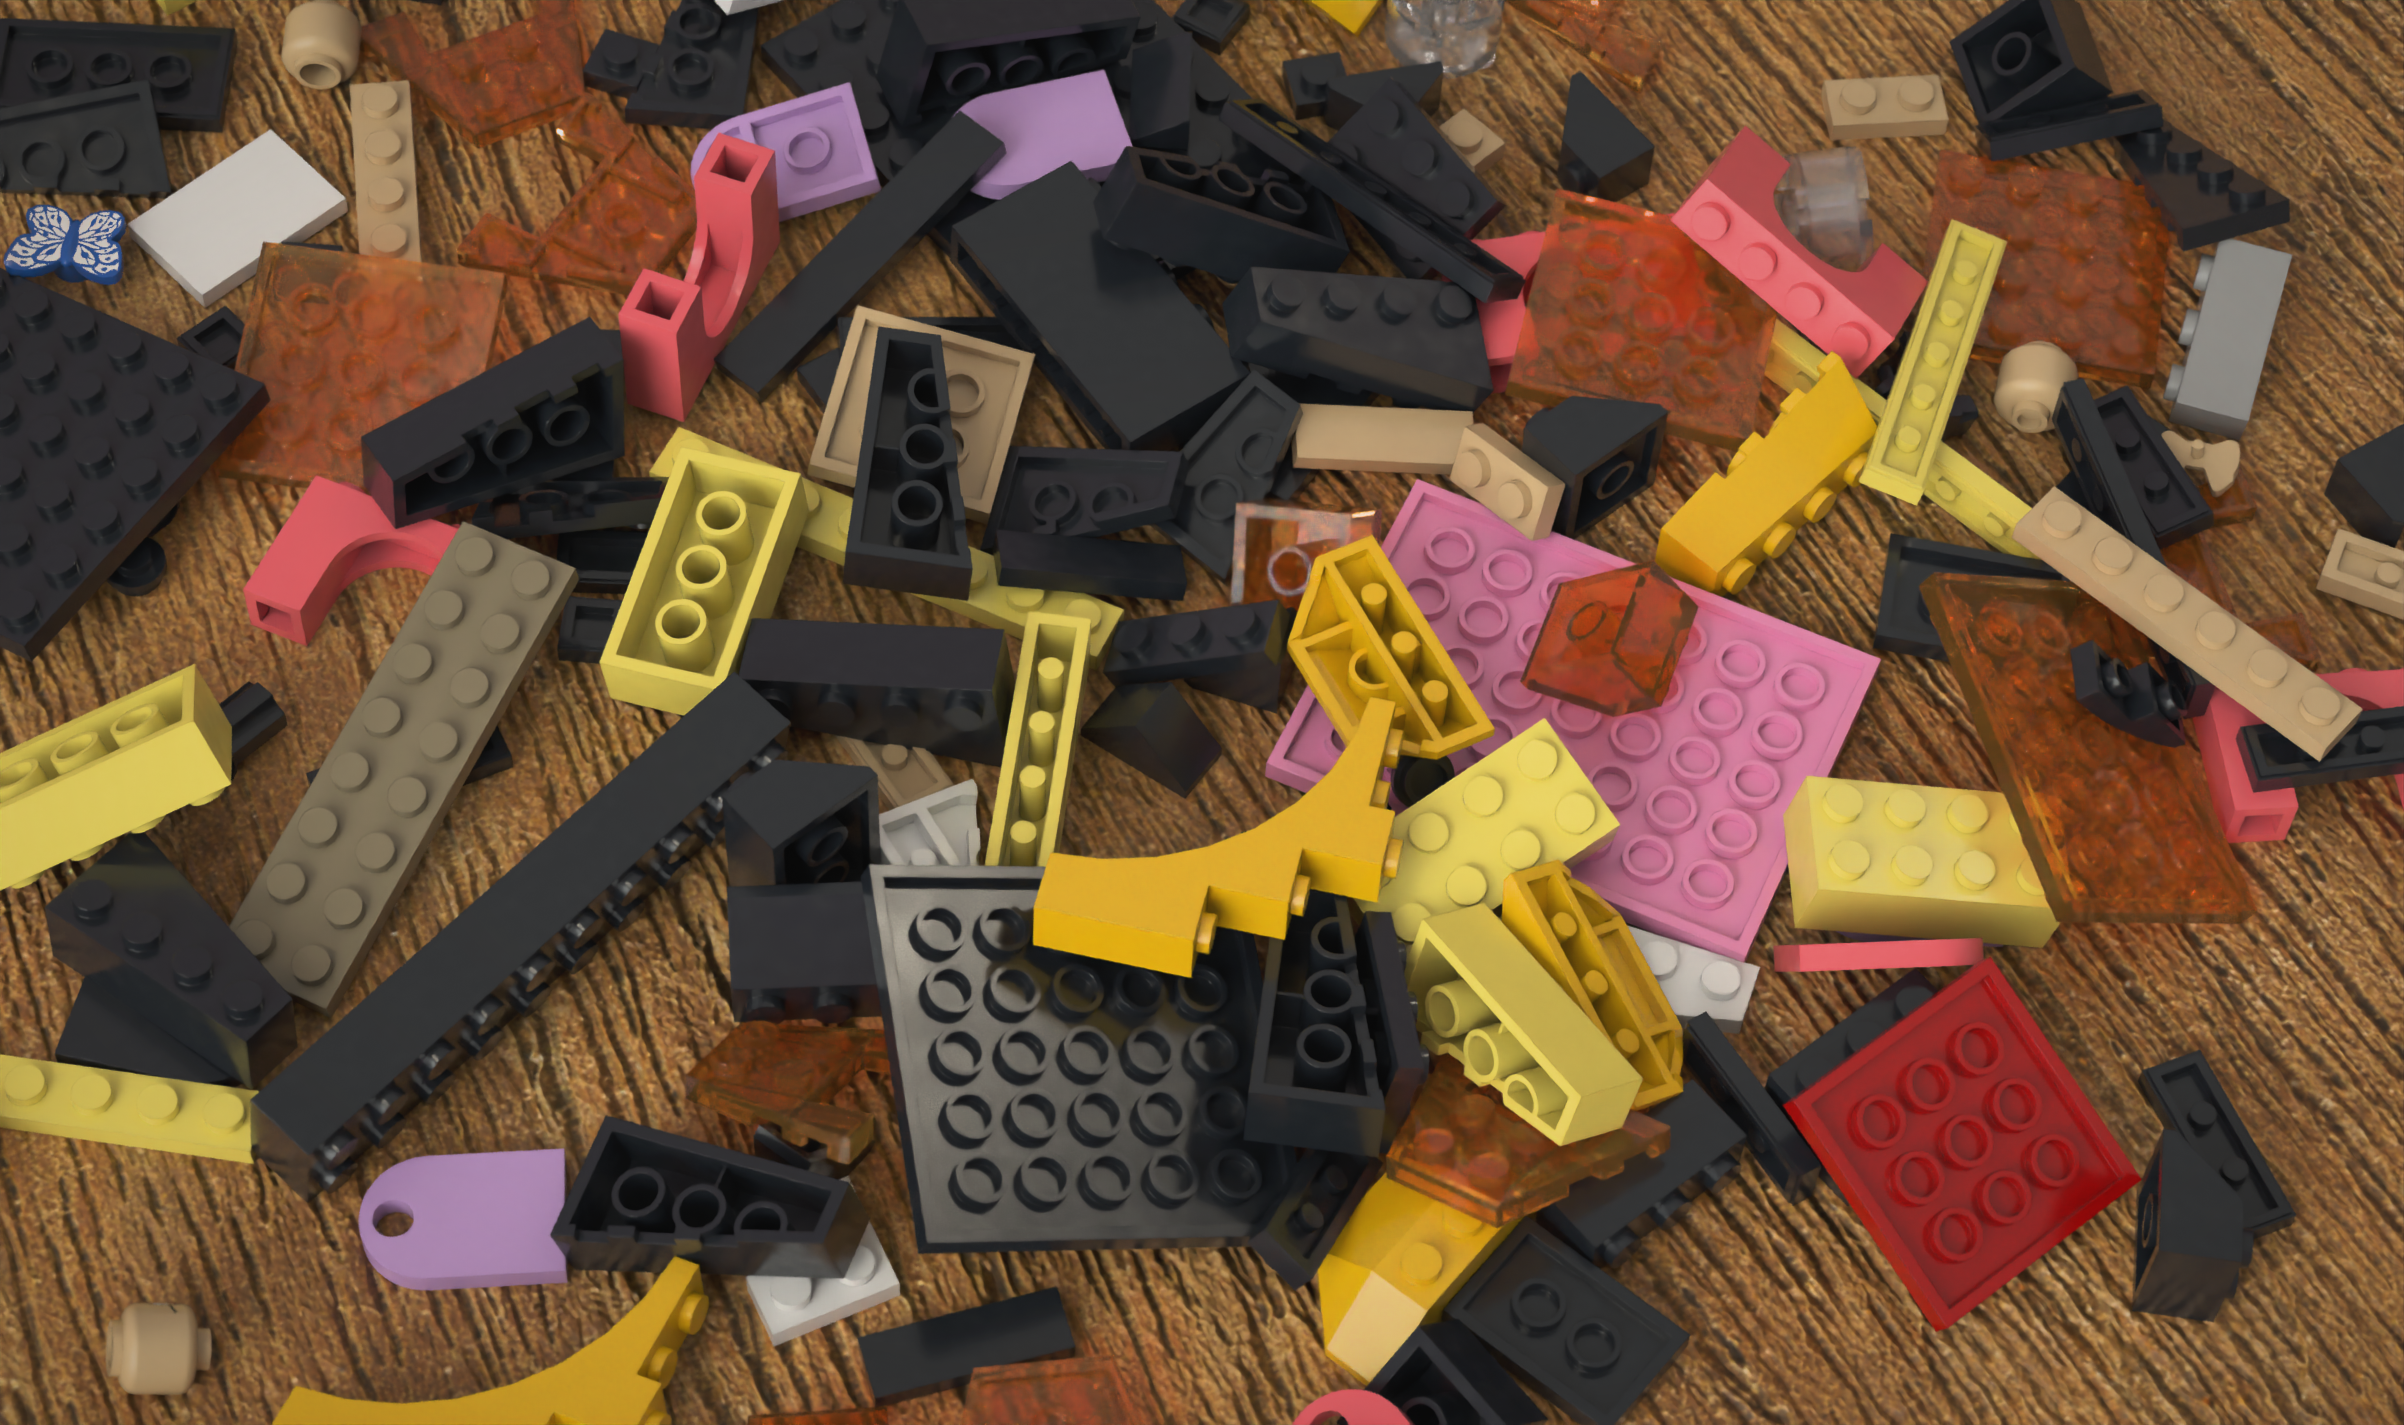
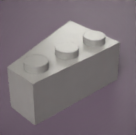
M2231 238L2219 241L2213 256L2202 253L2192 287L2193 289L2201 290L2196 310L2187 308L2178 338V344L2187 346L2182 366L2172 364L2163 394V399L2173 401L2168 422L2240 440L2249 421L2292 254Z

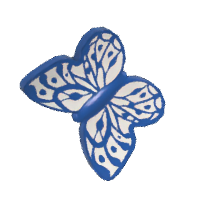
M36 205L29 208L26 214L30 233L16 237L3 259L6 271L12 276L33 278L54 271L58 278L66 282L79 283L90 280L103 285L116 284L123 275V253L118 242L126 231L125 217L120 212L105 210L91 213L81 221H73L68 213L59 207Z

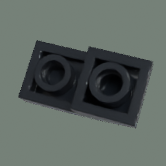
M2093 640L2070 649L2076 699L2087 710L2104 722L2137 738L2172 748L2186 744L2182 717L2187 715V704L2181 689L2173 680L2166 681L2148 662L2127 670L2120 659L2110 658Z

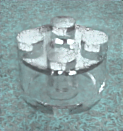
M1387 0L1384 28L1387 46L1393 56L1404 66L1441 61L1444 68L1443 78L1462 77L1479 69H1485L1495 60L1500 41L1505 0Z
M1856 146L1847 148L1837 147L1781 155L1791 165L1776 186L1777 191L1784 190V193L1774 194V204L1781 220L1790 233L1813 255L1835 268L1863 264L1873 253L1872 219L1867 220L1866 200H1870L1860 149L1856 148Z

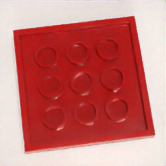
M1991 957L1973 965L1783 1104L1936 1332L1948 1329L2142 1180Z

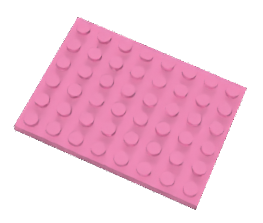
M1417 479L1381 549L1495 728L1494 736L1447 755L1454 767L1455 777L1545 718L1620 823L1614 840L1570 869L1571 877L1592 888L1622 915L1624 921L1672 940L1727 956L1743 963L1746 962L1788 870L1783 815L1806 776L1830 778L1878 673L1881 659L1551 531L1548 538L1531 541L1483 504ZM1307 685L1267 760L1265 777L1305 793L1330 772L1346 749L1344 742L1309 685ZM1385 767L1382 777L1383 781L1391 782L1392 768ZM1391 787L1388 803L1392 808L1391 810L1395 811V816H1397L1409 807L1396 798Z

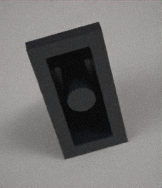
M1579 71L1571 76L1557 178L1569 197L1578 199L1595 215L1649 183L1655 146Z

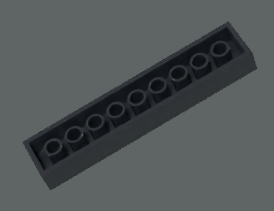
M734 671L250 1100L251 1145L253 1152L307 1203L312 1201L323 1190L328 1194L337 1191L353 1175L358 1166L355 1161L373 1145L381 1149L395 1139L406 1125L407 1119L405 1116L422 1100L428 1105L438 1100L456 1078V1075L453 1073L471 1056L478 1061L489 1054L504 1035L502 1028L520 1013L523 1017H528L534 1013L549 997L552 991L550 985L566 970L573 975L583 969L599 949L598 941L613 928L618 932L628 928L646 906L644 900L659 886L664 890H668L677 884L691 867L692 861L690 858L701 848L707 845L713 849L725 840L722 796L727 793L731 784L741 775L747 772L756 773L773 760H786L789 753L786 750L791 722Z

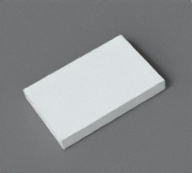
M270 129L128 223L127 226L130 238L206 308L276 261L280 256L282 242H304L347 213L348 207L346 198Z

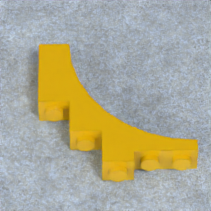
M1370 697L1355 736L1330 772L1295 804L1254 829L1207 847L1158 857L1100 859L1050 852L1034 904L1033 945L1191 978L1198 952L1210 954L1217 926L1285 940L1292 914L1304 916L1310 889L1378 903L1384 877L1397 878L1404 840L1392 838L1395 811L1387 809L1391 782L1382 780L1385 767L1397 769L1403 744L1404 730L1393 728L1396 702Z
M674 1256L647 1295L607 1333L563 1362L511 1385L457 1399L412 1403L344 1399L295 1386L271 1425H671V1416L666 1411L663 1389L667 1387L675 1372L678 1350L688 1334L695 1335L700 1330L709 1306L708 1296L704 1295L700 1267L698 1264Z

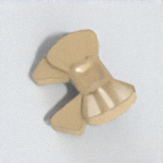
M2171 430L2161 434L2184 470L2187 468L2204 471L2212 496H2221L2234 484L2240 467V447L2237 441L2227 440L2211 445L2199 439L2186 441Z

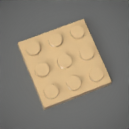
M857 305L809 462L807 475L855 488L878 326L941 335L951 407L950 418L953 439L956 442L957 469L966 519L987 524L1035 354Z

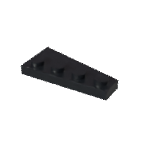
M2163 120V127L2114 136V157L2135 186H2144V197L2151 207L2158 206L2160 208L2161 222L2167 230H2176L2177 244L2183 252L2290 222V199L2267 186L2263 181L2240 169L2230 160L2221 157L2202 145L2200 141L2194 140L2175 128L2170 122Z

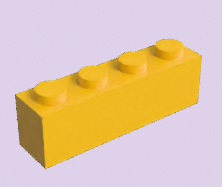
M1831 351L1817 365V371L1820 375L1816 385L1807 394L1796 387L1780 404L1782 413L1772 424L1768 435L1762 438L1754 431L1738 448V452L1728 466L1727 477L1724 479L1715 472L1661 528L1654 562L1656 566L1674 579L1723 597L1727 592L1735 595L1748 584L1755 573L1756 567L1768 556L1775 559L1786 551L1794 540L1797 530L1808 520L1813 523L1820 521L1831 509L1837 495L1848 485L1855 488L1861 484L1859 479L1870 451L1877 425L1840 356Z

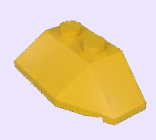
M1367 536L1316 557L1287 642V651L1345 746L1347 747L1355 736L1370 697L1396 702L1393 728L1404 730L1400 755L1437 760L1494 736V726L1374 536Z
M1559 860L1508 875L1504 879L1502 923L1643 1078L1629 1113L1663 1102L1682 1093L1683 1078L1680 1077L1683 1062V1028L1622 915L1592 888L1571 877V870Z
M1400 1156L1361 1199L1317 1271L1325 1355L1367 1386L1419 1325L1441 1322L1443 1309L1526 1215L1532 1220L1536 1217L1540 1196L1493 1162Z

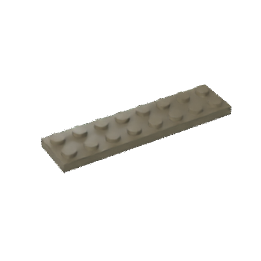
M463 521L229 925V928L291 996L294 1002L332 1018L578 583L579 576L576 568Z

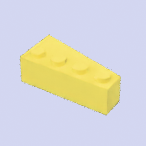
M1485 903L1423 918L1406 961L1404 973L1408 991L1414 992L1417 998L1418 1015L1415 1026L1416 1030L1422 1033L1421 1044H1425L1437 1056L1449 1053L1465 1065L1464 1076L1479 1087L1489 1084L1503 1093V1104L1559 1146L1622 1128L1643 1078Z

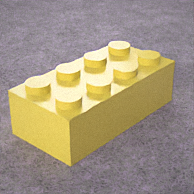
M680 447L599 662L611 699L685 716L734 671L739 675L752 618L771 619L809 513L801 473Z
M195 664L0 753V890L9 886L14 889L28 886L38 880L45 873L46 869L68 859L80 861L89 858L97 853L107 841L129 831L137 834L150 830L159 824L166 814L188 804L192 806L204 805L217 798L225 790V787L231 785L232 726Z
M1543 718L1395 816L1392 838L1404 840L1397 878L1384 877L1378 903L1347 897L1349 912L1359 926L1365 911L1391 912L1396 938L1404 942L1408 959L1423 918L1485 903L1499 917L1502 915L1504 879L1508 875L1554 860L1561 861L1566 867L1571 869L1613 841L1620 823L1548 721Z
M1806 776L1783 815L1795 928L1927 939L1983 938V943L2043 948L2070 910L2054 797Z

